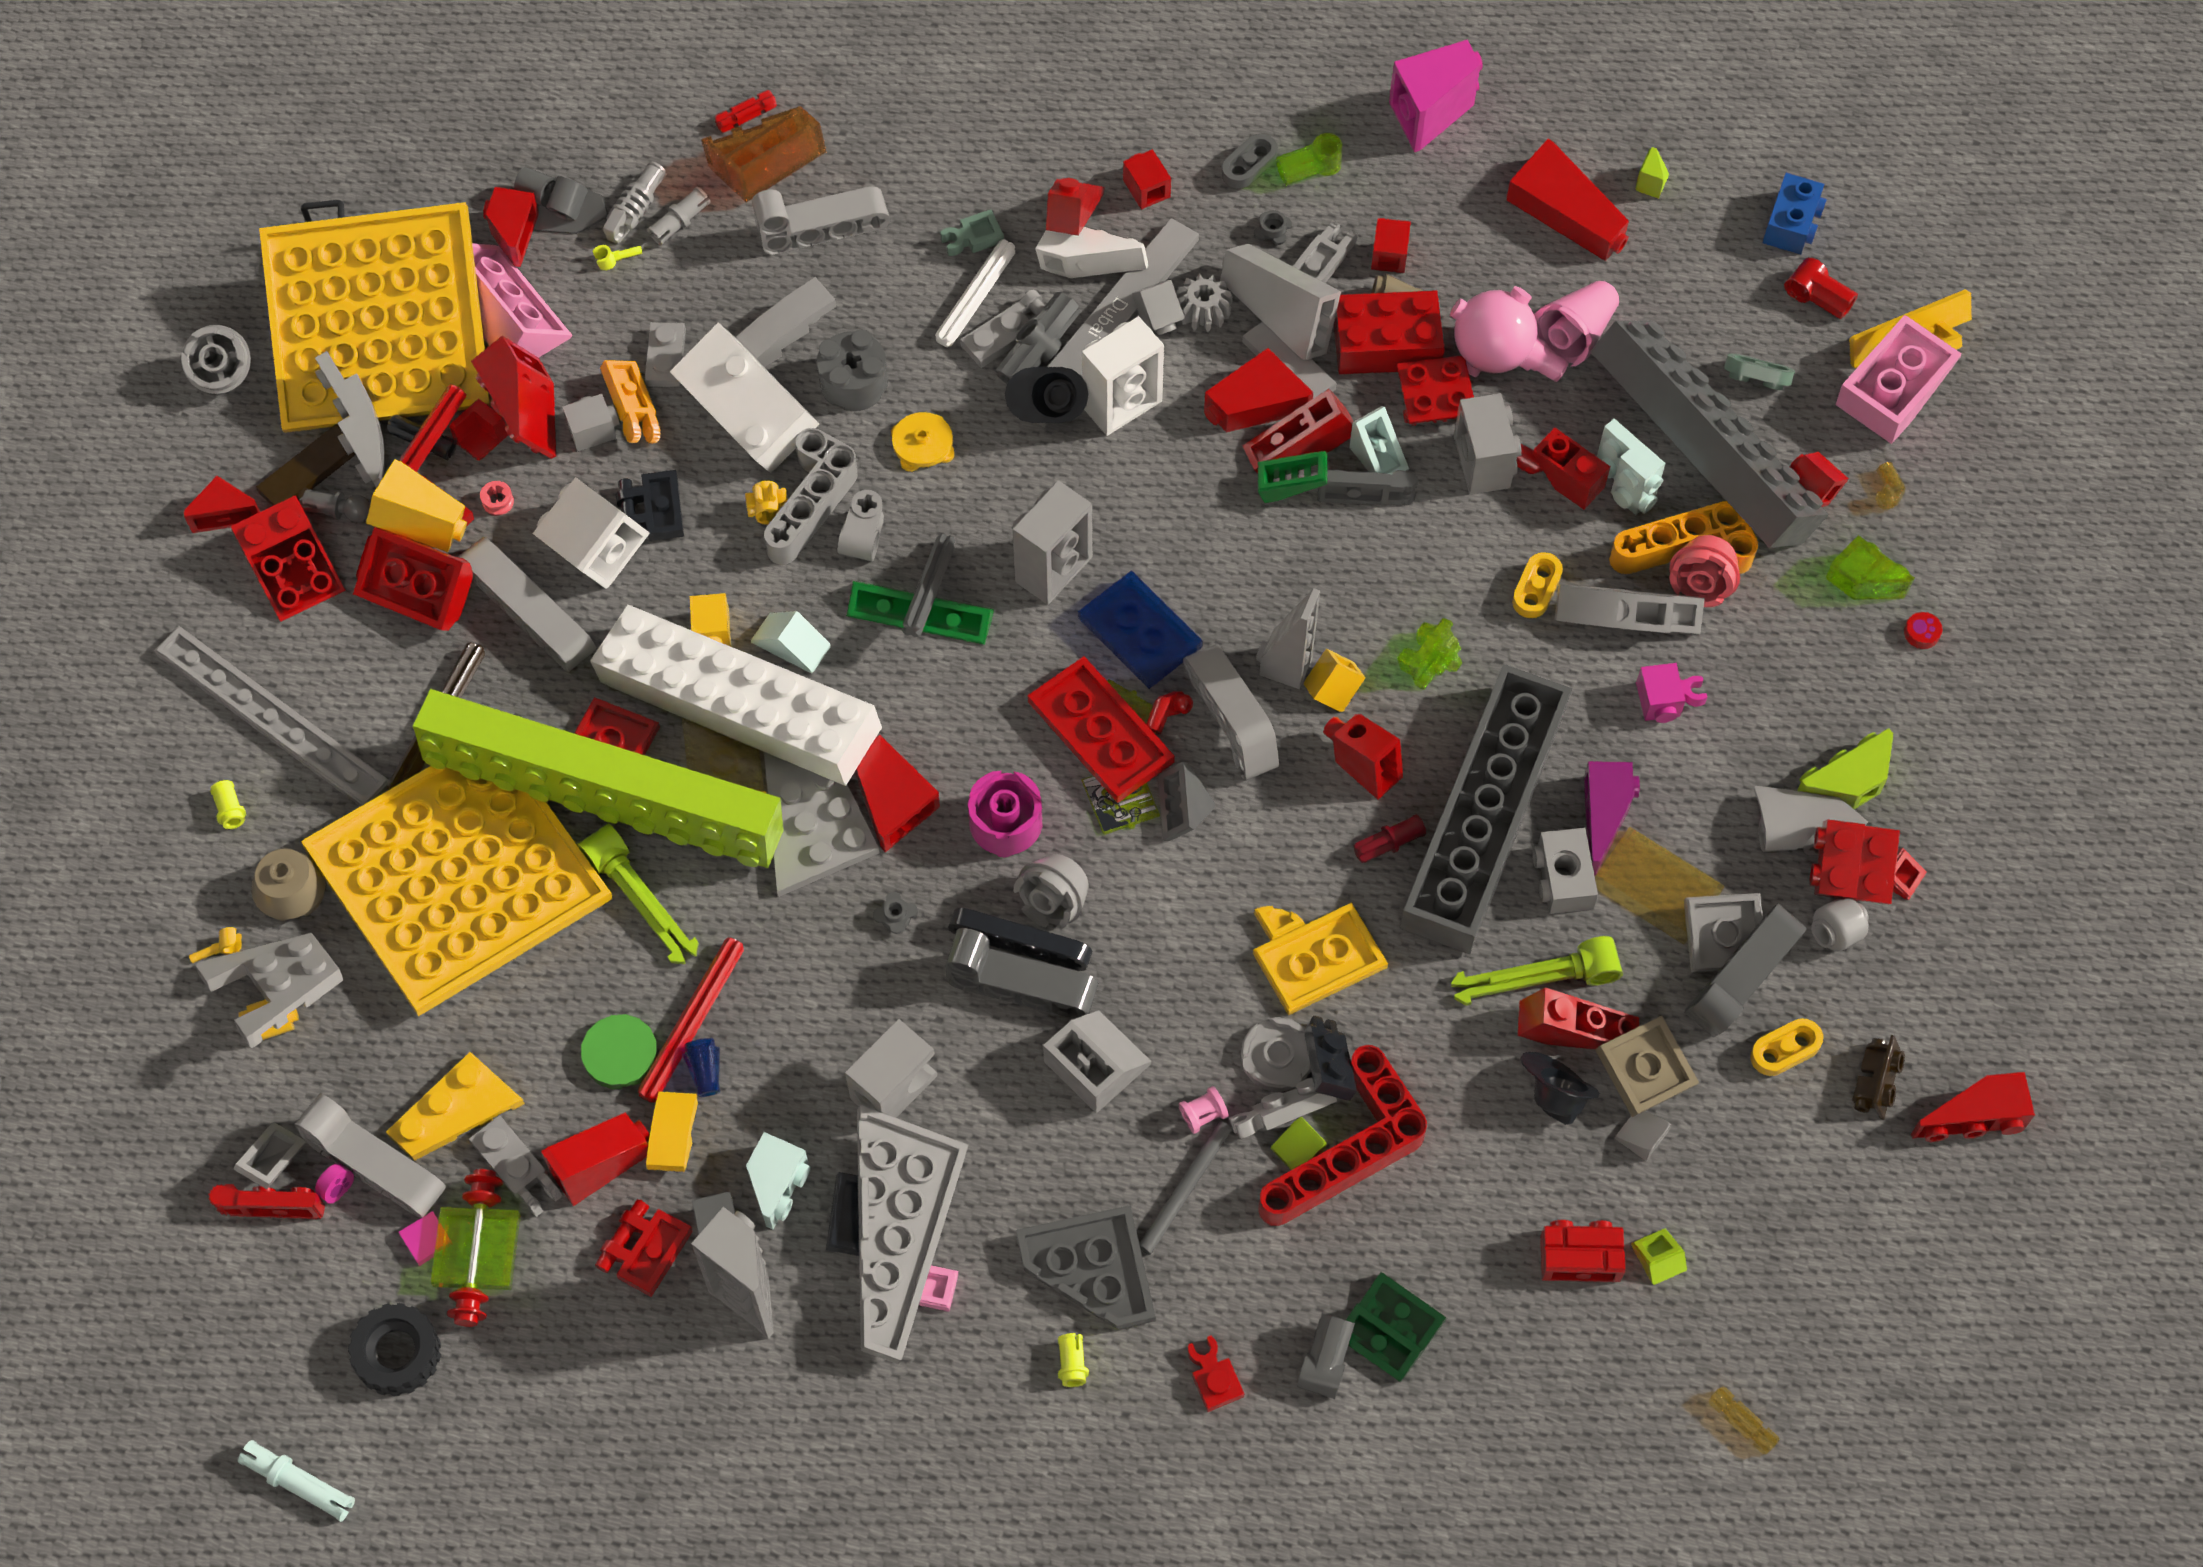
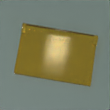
M1632 827L1628 828L1595 876L1596 887L1599 892L1683 945L1688 940L1684 899L1686 897L1718 896L1725 887V885Z

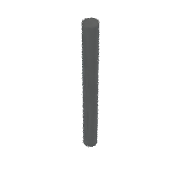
M1222 1121L1218 1122L1139 1243L1141 1251L1151 1255L1232 1131L1228 1124Z

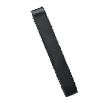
M956 908L948 926L949 931L953 934H956V931L960 928L972 929L988 937L990 946L1076 971H1085L1087 969L1093 952L1088 945L1078 940L967 908Z

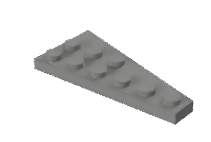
M764 752L768 794L780 797L784 831L774 853L778 897L880 853L879 847L848 785L844 786Z
M860 1105L857 1109L861 1351L899 1364L907 1345L968 1144Z

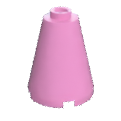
M1596 281L1544 305L1534 314L1537 322V337L1546 342V346L1550 348V351L1564 358L1569 363H1573L1571 366L1581 364L1591 354V349L1598 342L1619 305L1617 291L1605 281Z

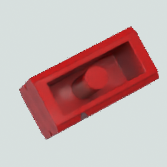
M1555 1220L1550 1222V1226L1543 1227L1540 1235L1542 1281L1621 1282L1625 1274L1623 1227H1613L1611 1222L1603 1220L1590 1222L1589 1226H1573L1572 1221Z

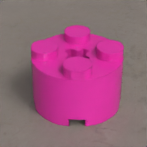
M993 771L984 775L971 788L968 800L969 827L972 837L980 847L1002 858L1018 854L1032 846L1038 839L1043 827L1040 791L1029 777L1013 771L1014 774Z

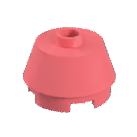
M1703 535L1692 539L1673 556L1670 562L1669 578L1674 592L1677 595L1681 591L1686 596L1705 598L1704 607L1721 605L1724 598L1732 595L1740 583L1737 555L1734 548L1727 541L1716 536Z

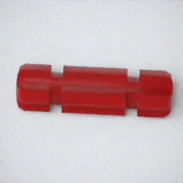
M765 90L757 94L758 98L751 97L729 108L730 112L725 110L716 114L714 117L716 126L722 133L733 129L734 124L739 126L760 116L762 110L766 113L777 106L774 95L770 90Z

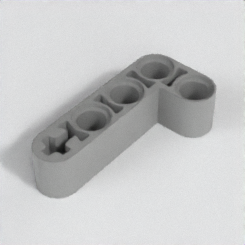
M873 186L788 206L784 205L781 193L773 189L761 191L752 199L754 218L764 252L769 255L778 254V251L783 253L811 246L810 243L813 246L842 239L843 235L847 238L884 229L890 223V216L882 191L878 187Z
M816 428L802 430L796 437L798 462L809 474L764 531L767 555L772 562L779 565H786L797 558L858 477L854 450L845 443ZM817 449V451L808 452V450ZM846 465V467L837 468L836 466ZM820 490H826V491H827V492H825V493H816L817 491H820ZM799 516H807L804 519H796Z
M1216 644L1184 657V667L1191 683L1230 740L1236 768L1240 767L1244 775H1241L1242 779L1246 781L1278 768L1279 758L1273 726L1221 647Z
M321 1093L317 1095L294 1124L304 1141L319 1153L323 1150L321 1153L323 1156L336 1164L341 1163L349 1170H353L355 1177L379 1193L384 1190L382 1192L384 1196L417 1218H423L446 1189V1185L435 1175L351 1121L341 1106Z

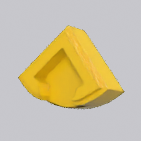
M1263 906L1254 911V915L1270 941L1305 925L1300 916L1292 911L1288 912L1283 909L1273 908V906Z

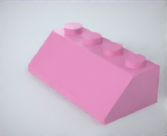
M472 243L483 338L489 346L503 335L539 358L572 337L569 330L518 268L511 263L499 246Z

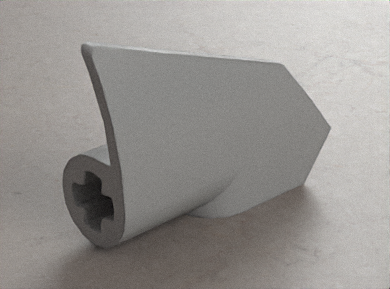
M1763 786L1754 787V793L1761 813L1758 835L1763 852L1803 848L1804 853L1807 855H1819V849H1814V837L1817 826L1822 827L1823 821L1830 819L1865 824V826L1868 823L1865 818L1839 797Z

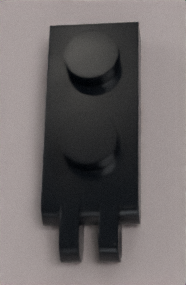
M1314 1015L1310 1020V1024L1305 1029V1041L1315 1092L1350 1101L1357 1089L1345 1033L1338 1031L1336 1021L1327 1019L1323 1023L1322 1017Z

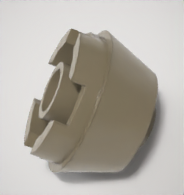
M278 849L265 855L258 863L251 886L252 898L261 912L274 919L286 921L303 915L306 917L314 912L323 900L326 880L309 855L292 849Z

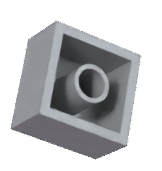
M1501 393L1461 399L1459 403L1454 440L1469 495L1508 489L1511 487L1513 475L1517 474L1516 459L1518 456H1521V443L1518 435L1513 436L1511 429L1513 426L1512 411L1510 406L1504 405Z

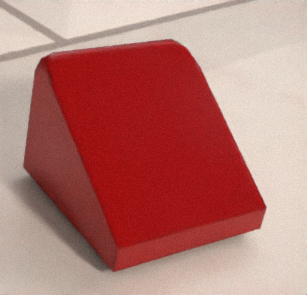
M1898 848L1893 892L1909 900L1927 872L1904 848Z

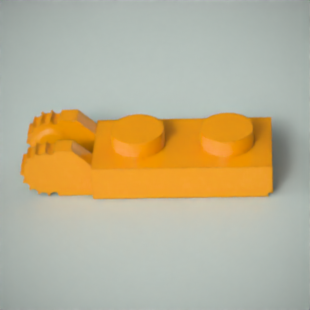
M604 360L600 370L620 421H623V434L626 436L627 442L638 443L640 441L641 429L639 422H642V433L646 442L657 443L661 433L655 416L656 410L636 361Z

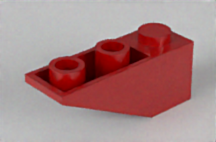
M1546 987L1519 1001L1517 1036L1546 1045L1596 1049L1639 1027V1017Z
M2025 1072L1985 1076L1921 1119L1911 1133L1912 1138L1925 1137L1927 1142H1938L1947 1139L1949 1135L1963 1134L1964 1138L1971 1139L1981 1137L1987 1131L2001 1130L2003 1135H2012L2024 1131L2035 1116Z

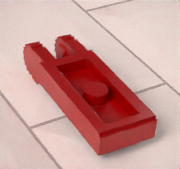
M217 1184L208 1194L210 1203L215 1206L221 1215L225 1214L226 1216L229 1214L230 1216L321 1219L324 1215V1202L314 1190L305 1187H294L291 1189V1192L276 1191L271 1187L265 1189L262 1186L253 1187L252 1191H240L234 1184Z

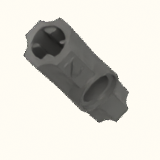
M1056 292L1039 315L1027 321L1019 329L1015 337L1017 343L995 370L998 374L997 376L1007 384L1018 371L1025 368L1038 367L1040 364L1053 358L1061 346L1059 339L1081 312L1079 305L1062 292Z

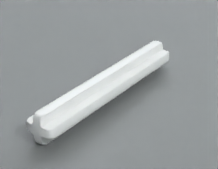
M1005 239L998 242L936 332L937 343L947 348L953 345L1014 256L1015 245L1012 242H1008Z

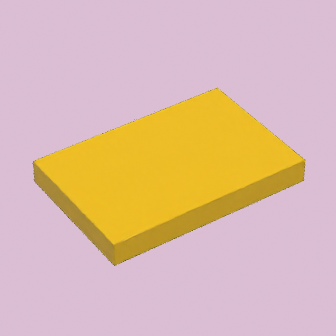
M1352 903L1253 949L1255 959L1288 1016L1388 967L1386 959Z

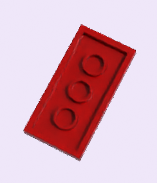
M1085 656L1027 695L1028 703L1117 803L1175 763L1174 754Z

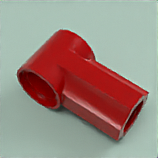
M1810 257L1805 258L1784 283L1787 294L1792 298L1797 297L1796 300L1801 303H1806L1810 300L1839 319L1846 316L1858 297V293L1830 277L1827 268L1822 262Z

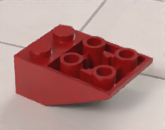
M502 335L471 360L478 373L475 378L480 386L491 395L492 400L490 404L495 412L506 421L507 426L505 430L510 438L518 444L520 442L526 444L535 454L540 452L551 459L555 458L554 383L537 356Z
M296 495L230 526L236 541L280 622L346 591Z

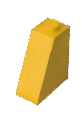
M394 459L372 495L366 524L448 552L455 540L461 541L467 521L462 520L465 505L401 461Z

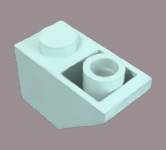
M764 1132L746 1167L766 1227L774 1229L778 1220L784 1221L788 1216L793 1204V1200L790 1197L796 1186L802 1187L811 1167L807 1165L806 1150Z

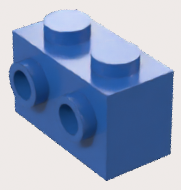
M1785 173L1762 243L1802 254L1805 243L1812 244L1818 227L1817 224L1812 223L1813 218H1821L1827 200L1821 197L1825 184Z

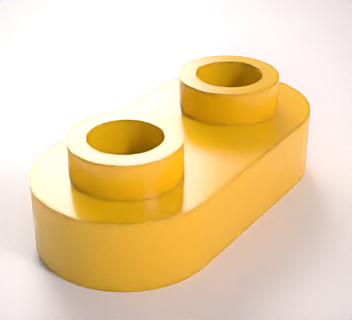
M1541 552L1529 559L1515 589L1512 601L1515 611L1522 617L1537 618L1546 612L1559 584L1563 570L1561 561L1555 555ZM1540 571H1544L1548 573L1549 576L1542 577L1539 576L1537 573ZM1531 599L1536 602V605H1528L1524 601Z
M1796 1019L1759 1038L1750 1054L1751 1063L1763 1075H1779L1817 1054L1823 1043L1822 1030L1815 1022L1809 1019ZM1795 1038H1805L1808 1042V1045L1800 1046L1799 1044H1797ZM1763 1054H1772L1776 1061L1773 1063L1767 1062Z

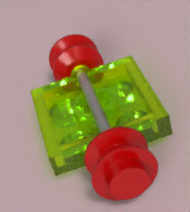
M476 1169L473 1171V1174L464 1177V1182L471 1186V1191L464 1192L462 1199L473 1206L472 1208L440 1207L431 1284L433 1287L459 1288L449 1294V1298L456 1302V1308L448 1310L447 1316L454 1319V1324L464 1327L477 1326L478 1321L487 1318V1314L480 1311V1304L487 1303L489 1297L479 1289L512 1290L521 1215L519 1210L489 1209L501 1202V1197L495 1194L494 1190L503 1185V1180L496 1177V1172L488 1169Z

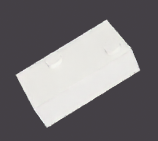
M719 322L670 371L753 459L770 473L796 449V437L802 430L816 428L819 425L814 417Z

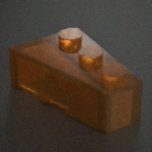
M801 106L761 119V125L742 130L741 126L731 129V135L712 140L711 136L701 139L710 169L746 203L753 199L757 193L769 189L827 152L820 123Z

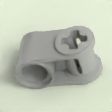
M862 490L853 496L846 521L840 532L837 548L838 554L874 561L884 522L883 502L877 492Z

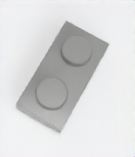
M650 322L645 372L646 387L681 386V383L670 371L683 359L686 333L685 323Z

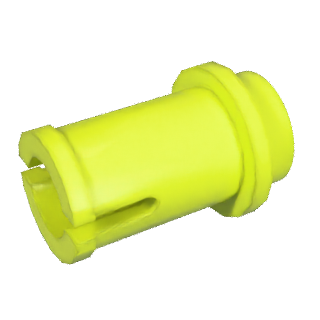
M223 780L213 784L210 792L218 810L216 815L217 822L223 825L225 829H235L241 826L245 821L246 810L243 806L239 805L233 782Z
M1068 1333L1058 1337L1061 1362L1058 1378L1062 1380V1385L1065 1387L1082 1386L1086 1383V1378L1089 1376V1369L1084 1367L1083 1336L1081 1334L1075 1336V1333Z

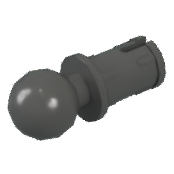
M307 489L302 500V504H308L307 506L303 505L304 512L332 515L333 519L339 520L343 513L350 521L362 522L367 519L370 502L365 497L352 495L345 500L342 492L328 494Z

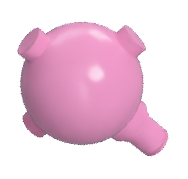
M1514 286L1511 292L1503 290L1485 291L1474 296L1468 302L1460 298L1453 306L1450 317L1456 320L1454 328L1455 342L1459 353L1466 360L1470 375L1477 377L1481 371L1504 373L1520 366L1526 371L1530 369L1538 371L1557 382L1565 373L1569 362L1550 351V348L1546 346V342L1537 337L1536 318L1528 305L1532 297L1525 290Z

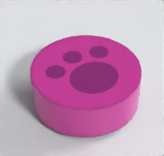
M334 1164L320 1175L315 1186V1192L325 1202L329 1204L335 1203L352 1186L354 1174L343 1164Z

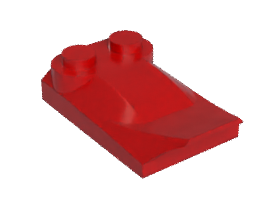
M374 527L372 535L367 538L357 569V582L353 595L439 630L449 631L462 614L472 583L473 571L470 563L464 558L451 556L408 538Z

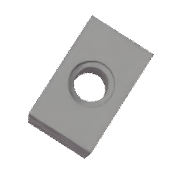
M898 1019L845 1072L850 1099L857 1106L863 1105L897 1118L937 1077V1072L927 1064L935 1054L934 1049Z

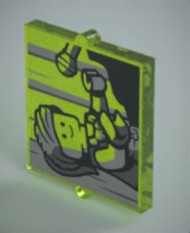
M1094 776L1081 779L1103 835L1127 827L1134 829L1136 824L1160 817L1147 783L1117 803Z

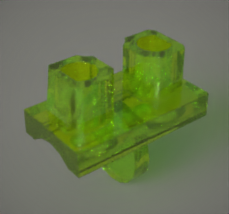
M1442 618L1438 625L1423 622L1416 634L1417 643L1421 648L1418 651L1408 647L1404 648L1397 658L1400 669L1412 675L1415 686L1425 690L1436 674L1442 675L1445 670L1457 672L1462 665V660L1458 656L1461 647L1458 639L1451 631L1453 626L1451 620Z

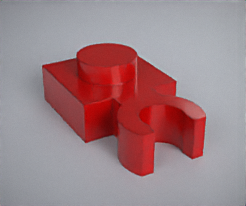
M1213 1336L1207 1337V1344L1210 1348L1209 1353L1205 1355L1198 1354L1193 1343L1188 1344L1187 1350L1189 1359L1201 1367L1200 1370L1192 1372V1378L1207 1412L1244 1398L1245 1395L1230 1359L1227 1358L1218 1362L1216 1358L1218 1344Z

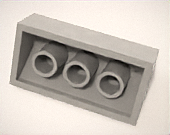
M722 1207L691 1245L708 1292L769 1339L774 1333L770 1285L765 1268L766 1262L761 1254L763 1250L758 1244L759 1237L753 1230L755 1224L740 1211L732 1214L725 1207Z

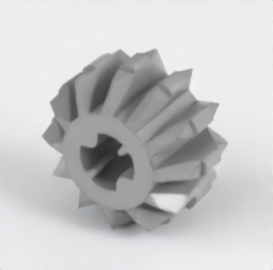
M1199 273L1196 281L1186 277L1184 286L1178 287L1176 295L1185 319L1181 320L1182 325L1192 322L1191 327L1193 331L1202 325L1209 332L1211 324L1221 328L1224 319H1229L1232 308L1230 305L1232 304L1233 297L1231 291L1227 290L1225 281L1216 282L1214 274L1209 279H1203Z

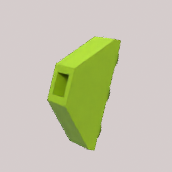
M1890 728L1878 735L1872 732L1865 736L1858 743V747L1850 752H1847L1845 749L1835 754L1829 760V764L1820 770L1817 767L1811 768L1799 779L1801 783L1797 791L1839 797L1853 809L1858 808L1879 795L1887 781L1894 733Z

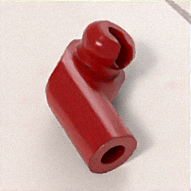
M1173 691L1159 696L1153 704L1146 725L1154 733L1161 734L1168 717L1179 713L1187 714L1191 711L1193 707L1191 696L1181 691Z

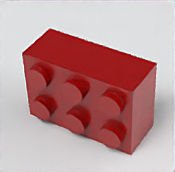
M1438 290L1340 295L1333 324L1338 374L1398 372L1397 363L1443 358L1444 340Z

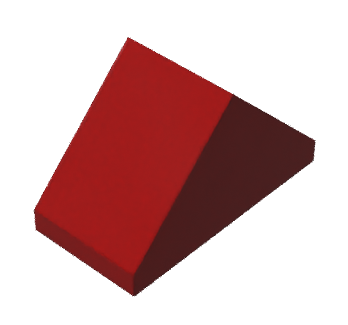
M216 476L184 509V518L191 532L198 533L231 528L230 526L259 513L260 510L253 498L221 477Z

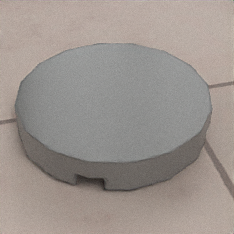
M1280 1017L1267 1019V1021L1259 1025L1257 1023L1251 1027L1243 1039L1240 1055L1243 1070L1250 1080L1265 1090L1283 1092L1295 1089L1299 1082L1308 1079L1312 1071L1305 1041L1306 1028L1292 1019Z

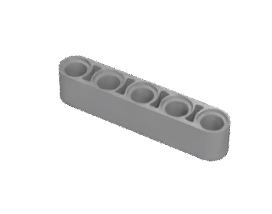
M482 537L458 556L470 563L473 571L472 581L566 672H570L596 650V646L589 635L487 537Z

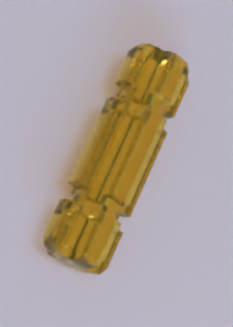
M1726 1387L1718 1388L1710 1397L1709 1404L1718 1413L1723 1411L1726 1414L1724 1418L1747 1440L1750 1438L1754 1440L1753 1445L1762 1454L1770 1453L1778 1444L1779 1436L1769 1427L1765 1429L1762 1426L1764 1422L1741 1401L1736 1402L1733 1399L1735 1395Z

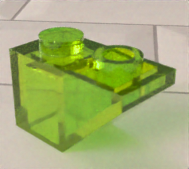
M1858 535L1832 561L1825 579L1853 600L1904 599L1908 595L1915 577L1903 565L1893 562L1884 555L1874 543L1867 542Z

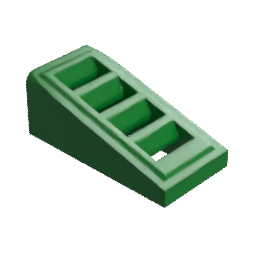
M1326 451L1258 462V493L1264 503L1276 502L1327 485ZM1318 464V475L1311 476V467ZM1304 469V477L1299 478V471ZM1288 474H1291L1290 480H1287Z

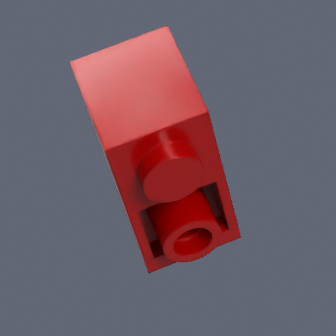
M1554 427L1533 449L1534 457L1554 489L1583 510L1605 488L1611 466Z

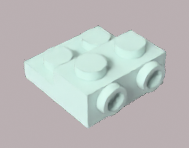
M1613 419L1604 426L1597 457L1611 466L1608 478L1614 479L1611 494L1615 502L1624 509L1628 508L1635 515L1640 511L1645 514L1652 509L1658 500L1656 494L1658 488L1663 483L1661 477L1666 463L1617 420Z

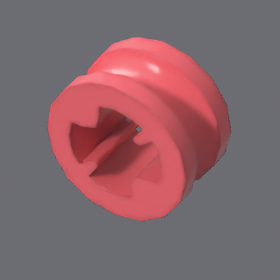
M489 482L480 492L483 508L491 515L499 516L506 514L514 504L511 489L505 482ZM498 493L503 495L501 502L498 499L496 503L491 502L490 497L495 494L496 497H498Z

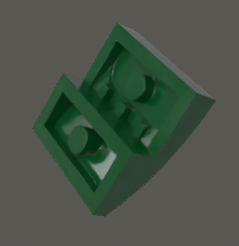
M1380 1272L1361 1302L1356 1304L1346 1321L1355 1323L1348 1346L1393 1378L1402 1382L1442 1327L1447 1317Z

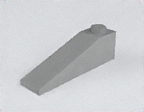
M1313 588L1273 630L1269 641H1262L1256 656V661L1260 662V676L1300 689L1312 662L1320 590Z

